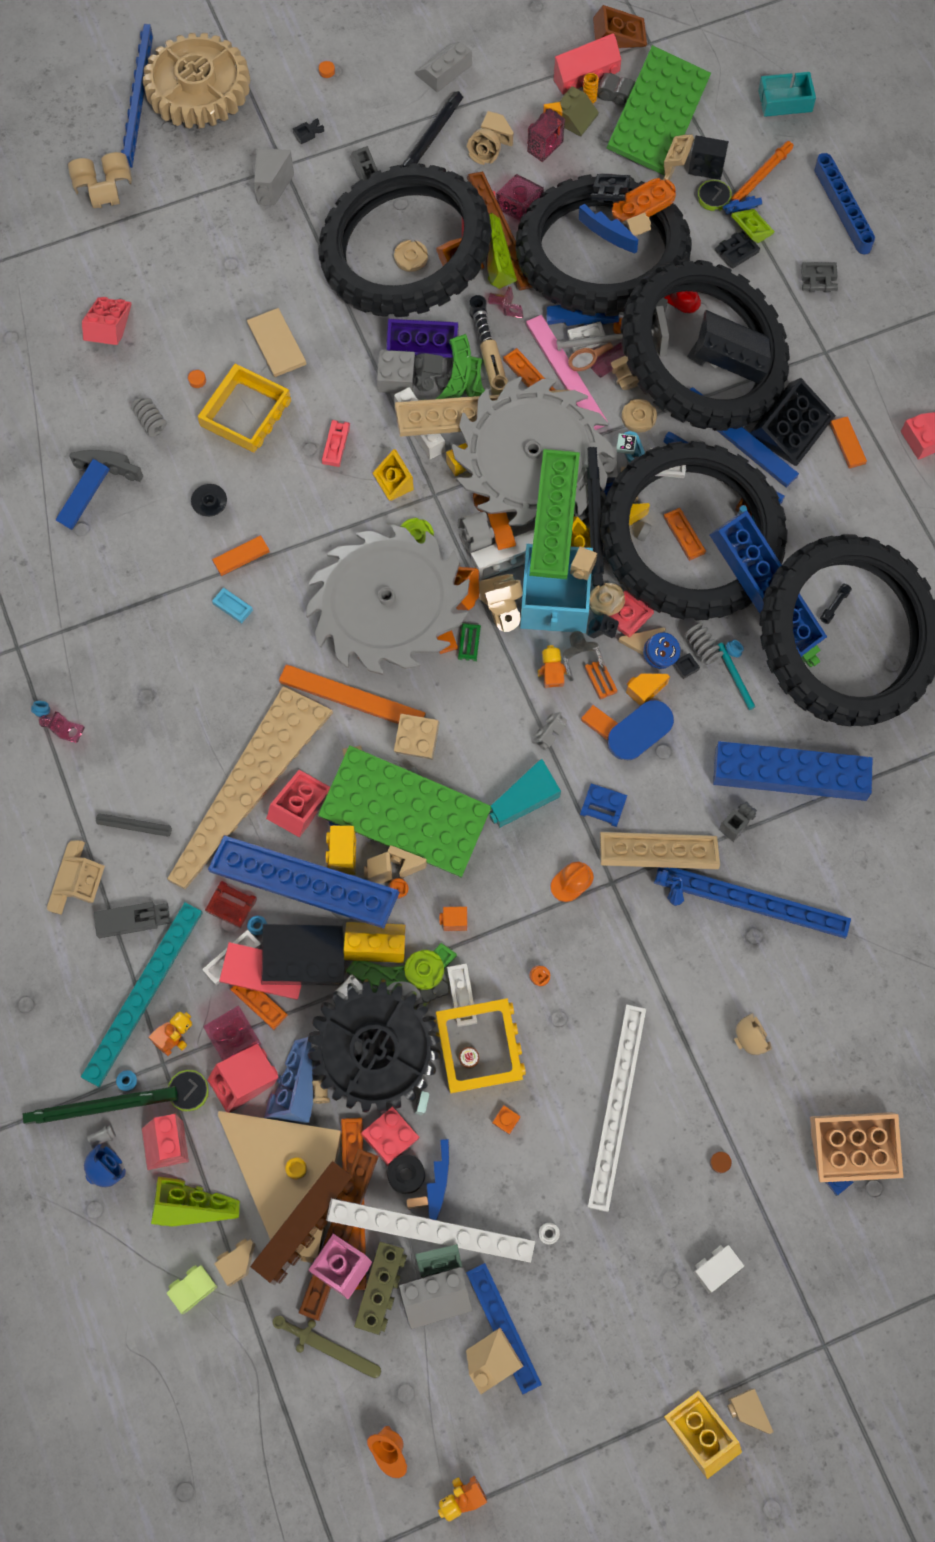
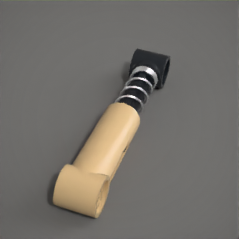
M475 295L469 301L470 316L476 321L477 332L482 342L480 350L491 387V395H500L508 379L505 376L497 343L491 337L492 331L489 330L490 325L487 323V301L485 297Z

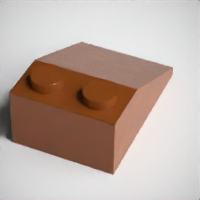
M602 5L593 17L595 40L614 33L618 48L647 46L644 18Z

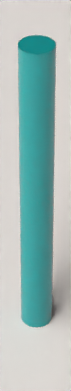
M719 643L720 648L718 650L719 652L723 651L722 658L748 709H754L756 706L730 655L727 653L724 643Z

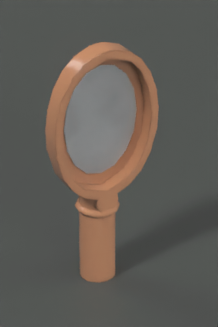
M608 342L595 350L583 348L575 351L569 358V368L573 371L589 369L596 363L598 356L613 348L612 343Z

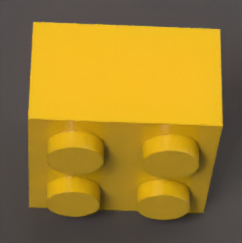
M330 826V832L326 834V843L329 850L326 851L327 868L349 875H356L357 837L354 826Z

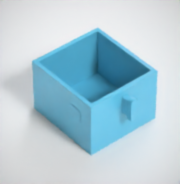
M526 544L520 629L586 633L591 574L588 580L577 579L570 574L571 564L579 547H570L567 579L529 576L533 544Z

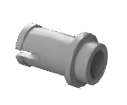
M110 1125L108 1127L104 1126V1129L87 1136L91 1147L95 1148L97 1145L108 1140L112 1141L116 1135Z

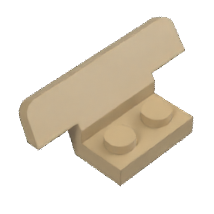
M692 134L674 137L664 160V179L670 180L675 167L685 164L695 140Z
M70 841L67 844L47 905L48 911L62 915L67 897H75L88 903L94 902L105 866L86 858H80L85 842Z

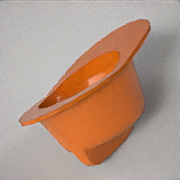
M570 863L553 878L551 882L552 894L559 901H573L591 886L594 879L593 871L585 863Z
M385 1426L378 1434L371 1435L367 1440V1445L380 1469L392 1478L403 1477L407 1472V1464L402 1454V1437L393 1431L390 1426Z

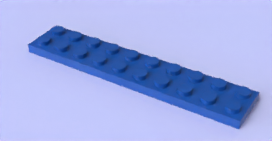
M225 835L208 868L210 873L383 929L399 895L397 889Z

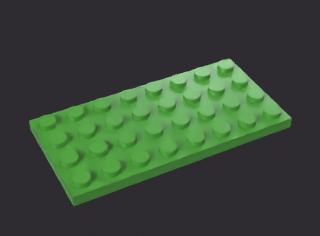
M652 45L606 149L665 176L664 160L675 136L685 135L711 72Z
M349 745L318 817L339 826H354L355 833L388 847L391 845L425 858L428 864L462 878L491 806Z

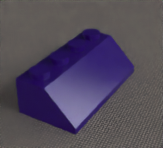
M388 319L386 350L415 352V356L426 353L440 355L443 358H453L449 340L458 337L459 324L458 322Z

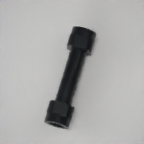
M845 583L840 586L837 591L838 595L829 608L825 609L820 616V620L823 623L829 624L835 615L834 612L842 600L850 594L851 586Z

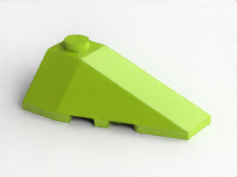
M491 213L489 216L492 238L489 243L490 250L488 253V280L491 285L501 289L516 282L517 279L500 218Z
M158 1177L151 1224L173 1227L239 1218L240 1201L219 1193L210 1194L204 1192L200 1186H196V1188L187 1186L185 1181L180 1179Z

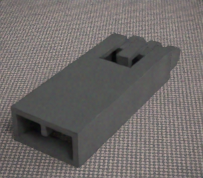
M153 902L96 911L94 912L96 936L100 939L157 929L160 925L170 924V918L162 919V917L170 916L169 911H161L169 908L168 903L155 905ZM140 915L141 920L148 917L149 920L135 923V916Z

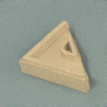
M663 627L635 633L630 638L627 635L621 636L618 642L643 655L645 642L655 634L665 632L666 629Z

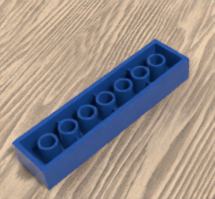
M744 511L709 534V536L760 613L763 610V597L766 589L769 587L772 577L781 566V563L748 511ZM799 593L793 612V633L800 656H803L827 638V635Z
M718 741L715 749L713 785L867 801L872 794L873 757Z

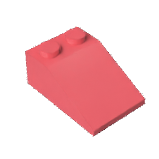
M935 412L920 414L906 420L901 430L902 435L918 460L935 453Z
M298 770L270 804L266 819L300 838L324 803L330 786Z

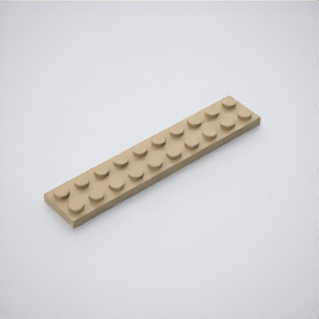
M566 389V390H553V391H550V392L555 393V392L570 391V389ZM489 395L492 401L497 400L499 395ZM480 396L395 402L394 407L400 437L461 432L459 425L462 413H465L471 422L477 420L478 398Z

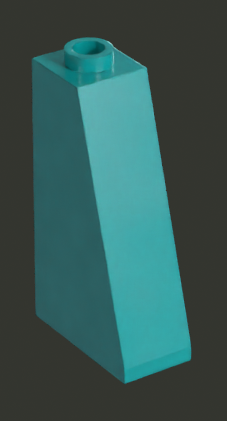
M543 759L539 760L491 805L489 816L494 824L497 823L499 828L560 798L561 790Z

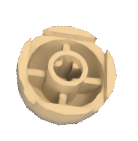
M482 128L476 130L470 136L467 143L470 158L481 165L493 163L501 150V141L498 135L490 129Z
M754 1013L740 1020L736 1027L737 1037L734 1039L739 1049L744 1048L751 1055H761L772 1050L771 1042H766L767 1034L758 1018L754 1017Z

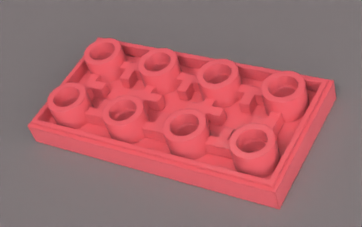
M231 942L228 943L219 982L298 1000L301 985H261V949Z

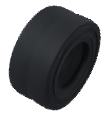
M405 1154L396 1157L389 1164L387 1178L395 1191L402 1194H411L422 1186L425 1179V1171L418 1158ZM405 1168L412 1171V1177L409 1180H403L400 1177V1172Z

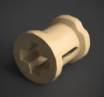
M321 1080L312 1081L313 1103H329L328 1089L320 1087Z

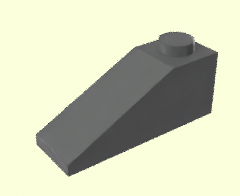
M368 146L351 153L350 159L360 180L365 181L370 178V174L378 171Z

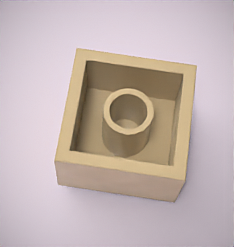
M400 714L394 752L433 760L440 725L439 720Z

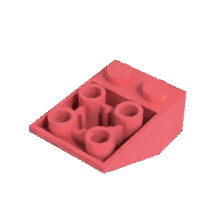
M98 297L82 320L83 340L118 345L123 337L132 305L131 302L123 299L113 300L107 297Z

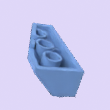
M308 1037L294 1041L285 1062L287 1068L283 1075L277 1079L279 1085L275 1094L271 1093L264 1116L265 1119L296 1124L309 1122L313 1106L312 1059L308 1057V1051L312 1046L308 1041Z

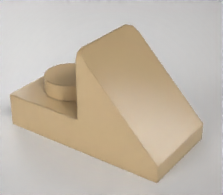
M390 845L388 852H390L391 862L398 865L403 863L399 873L400 878L426 868L427 859Z

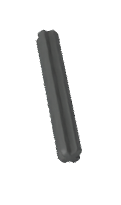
M98 813L96 816V823L98 825L169 837L172 832L170 825Z

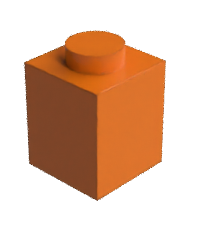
M443 907V913H439L440 925H443L444 931H467V907Z

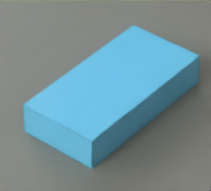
M225 588L212 600L216 607L241 624L253 611L250 605Z

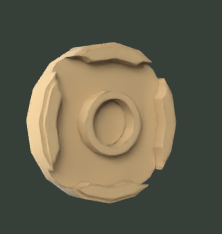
M411 240L401 242L395 249V263L400 269L408 272L422 269L428 260L425 245L419 241L411 242Z
M634 399L624 406L621 416L622 422L626 428L633 432H646L656 423V408L647 400Z
M604 583L603 586L598 585L590 592L589 607L593 613L599 616L603 614L608 616L614 615L625 604L623 590L616 584Z

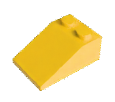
M699 1390L664 1416L694 1463L707 1479L742 1453L737 1438Z

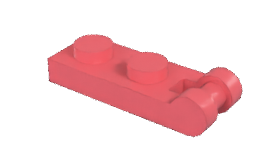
M332 420L322 464L340 467L347 436L350 431L349 422L338 423L337 420Z

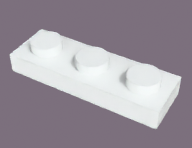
M249 930L233 942L256 949L262 946ZM227 948L202 969L215 985L220 983L219 980Z
M467 964L447 967L454 1008L474 1005ZM476 1015L456 1018L457 1027L477 1024Z

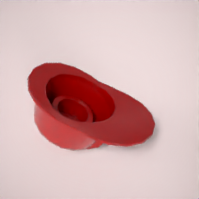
M677 292L664 297V299H668V304L683 313H694L701 306L698 292Z

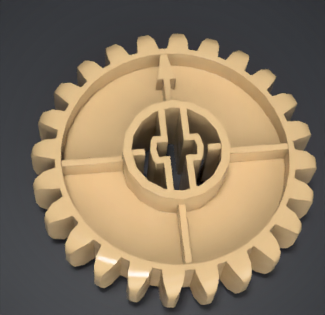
M189 33L188 38L179 35L176 37V42L167 40L165 41V48L162 46L155 49L156 55L149 56V64L144 67L143 85L147 101L152 105L155 113L161 114L163 120L169 121L172 119L175 126H179L184 122L186 128H192L193 124H197L199 129L204 128L205 123L208 122L211 126L217 125V119L227 121L229 119L228 113L236 114L238 106H242L246 102L245 96L250 91V74L247 61L241 56V51L237 47H232L230 41L224 40L221 42L220 36L217 35L210 39L208 33H202L200 37H196L195 33Z

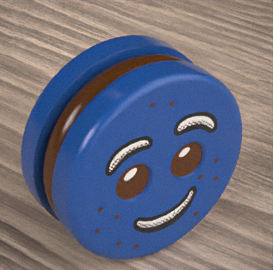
M665 632L657 633L649 638L643 647V655L646 662L656 669H665L673 665L679 659L681 651L677 639Z

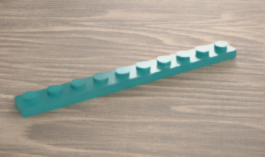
M184 902L81 1075L82 1079L100 1088L203 914L201 910Z

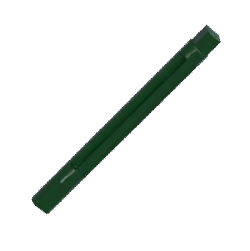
M172 1086L37 1109L33 1112L22 1113L23 1124H41L178 1100L177 1088Z

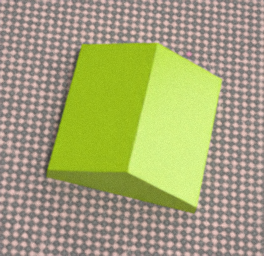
M755 209L731 214V217L747 235L757 243L770 237L775 232Z

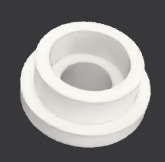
M545 1223L540 1227L539 1238L543 1243L551 1245L559 1239L560 1232L555 1224ZM546 1230H551L553 1232V1236L551 1238L545 1236Z

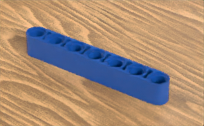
M821 153L817 158L814 171L856 250L860 254H869L875 241V235L832 156L828 153Z

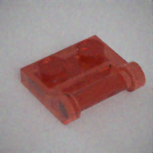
M221 881L205 912L241 929L251 908L255 905L257 897L242 893L227 886L228 883ZM223 893H226L246 904L243 907L221 896Z

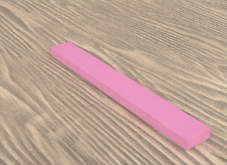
M540 315L526 321V326L564 388L570 389V391L576 390L588 396V399L577 402L576 405L598 412L606 420L577 371L569 368V358L564 350H557V339L543 316ZM596 425L594 429L597 430L604 426Z

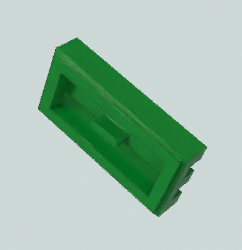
M462 623L458 660L466 659V661H469L471 659L477 662L481 625ZM466 628H469L467 652L463 654ZM473 629H477L474 655H471Z

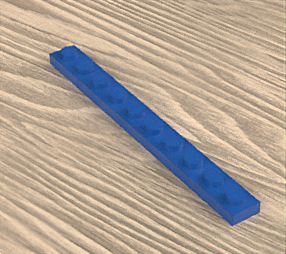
M144 24L143 31L140 32L141 44L138 45L139 57H136L137 70H134L135 83H132L133 96H130L129 121L125 125L124 149L121 150V153L127 156L131 168H133L145 93L143 85L144 67L149 64L148 58L151 54L153 42L151 24Z
M658 867L654 884L660 885V883H657L659 871L663 872V870L669 871V875L683 879L682 889L685 893L844 939L848 935L851 918L678 868ZM667 883L666 887L671 888L672 884Z

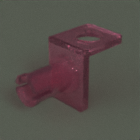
M508 286L504 295L490 293L488 303L502 305L505 316L523 318L524 316L521 305L511 304L514 296L510 286ZM510 308L516 309L518 313L512 312Z
M55 711L53 717L43 715L39 720L41 727L49 728L60 739L74 743L79 741L85 729L83 725L69 722L57 711ZM77 728V734L69 737L70 730Z

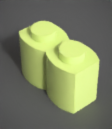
M202 1265L199 1267L193 1266L186 1272L187 1276L183 1280L177 1279L168 1287L170 1290L167 1292V1295L183 1315L218 1287Z

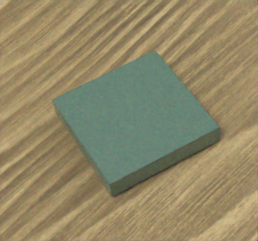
M458 1244L416 1254L421 1277L462 1267Z

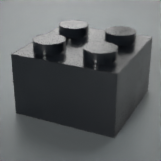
M696 135L688 174L721 180L729 141Z

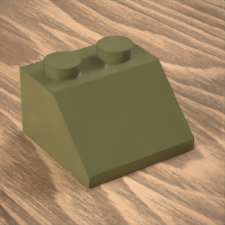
M573 86L559 101L562 108L561 127L581 137L598 116L599 112L587 94Z

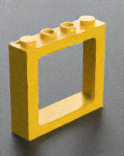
M235 363L197 416L201 427L255 453L257 448L262 446L266 435L271 433L274 423L280 420L285 407L287 408L290 405L289 389ZM237 384H243L277 401L252 439L212 421Z
M508 998L436 1012L450 1093L523 1080V1075H526L524 1063H520L519 1060L522 1050L520 1042L516 1043L515 1035L518 1034L516 1022L512 1023L511 1015L514 1014L513 1003L508 1002ZM501 1011L512 1070L510 1072L458 1081L455 1075L446 1022L451 1019Z

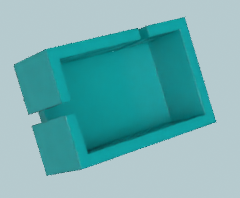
M792 73L761 76L758 92L760 102H762L761 106L764 117L813 112L816 95L811 73H795L792 88H790L793 77Z

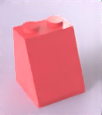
M257 1043L216 1064L207 1081L225 1111L231 1113L272 1087L279 1077L276 1068L269 1063L266 1052Z
M176 1114L153 1118L142 1128L147 1170L189 1162L184 1123Z

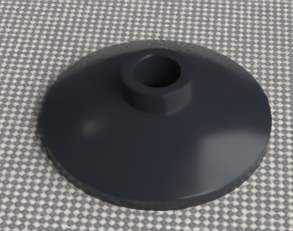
M216 484L201 485L191 496V505L194 511L206 517L221 513L227 504L225 491Z

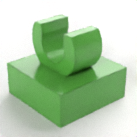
M816 645L801 656V658L809 667L816 666L820 663L816 654L821 650Z

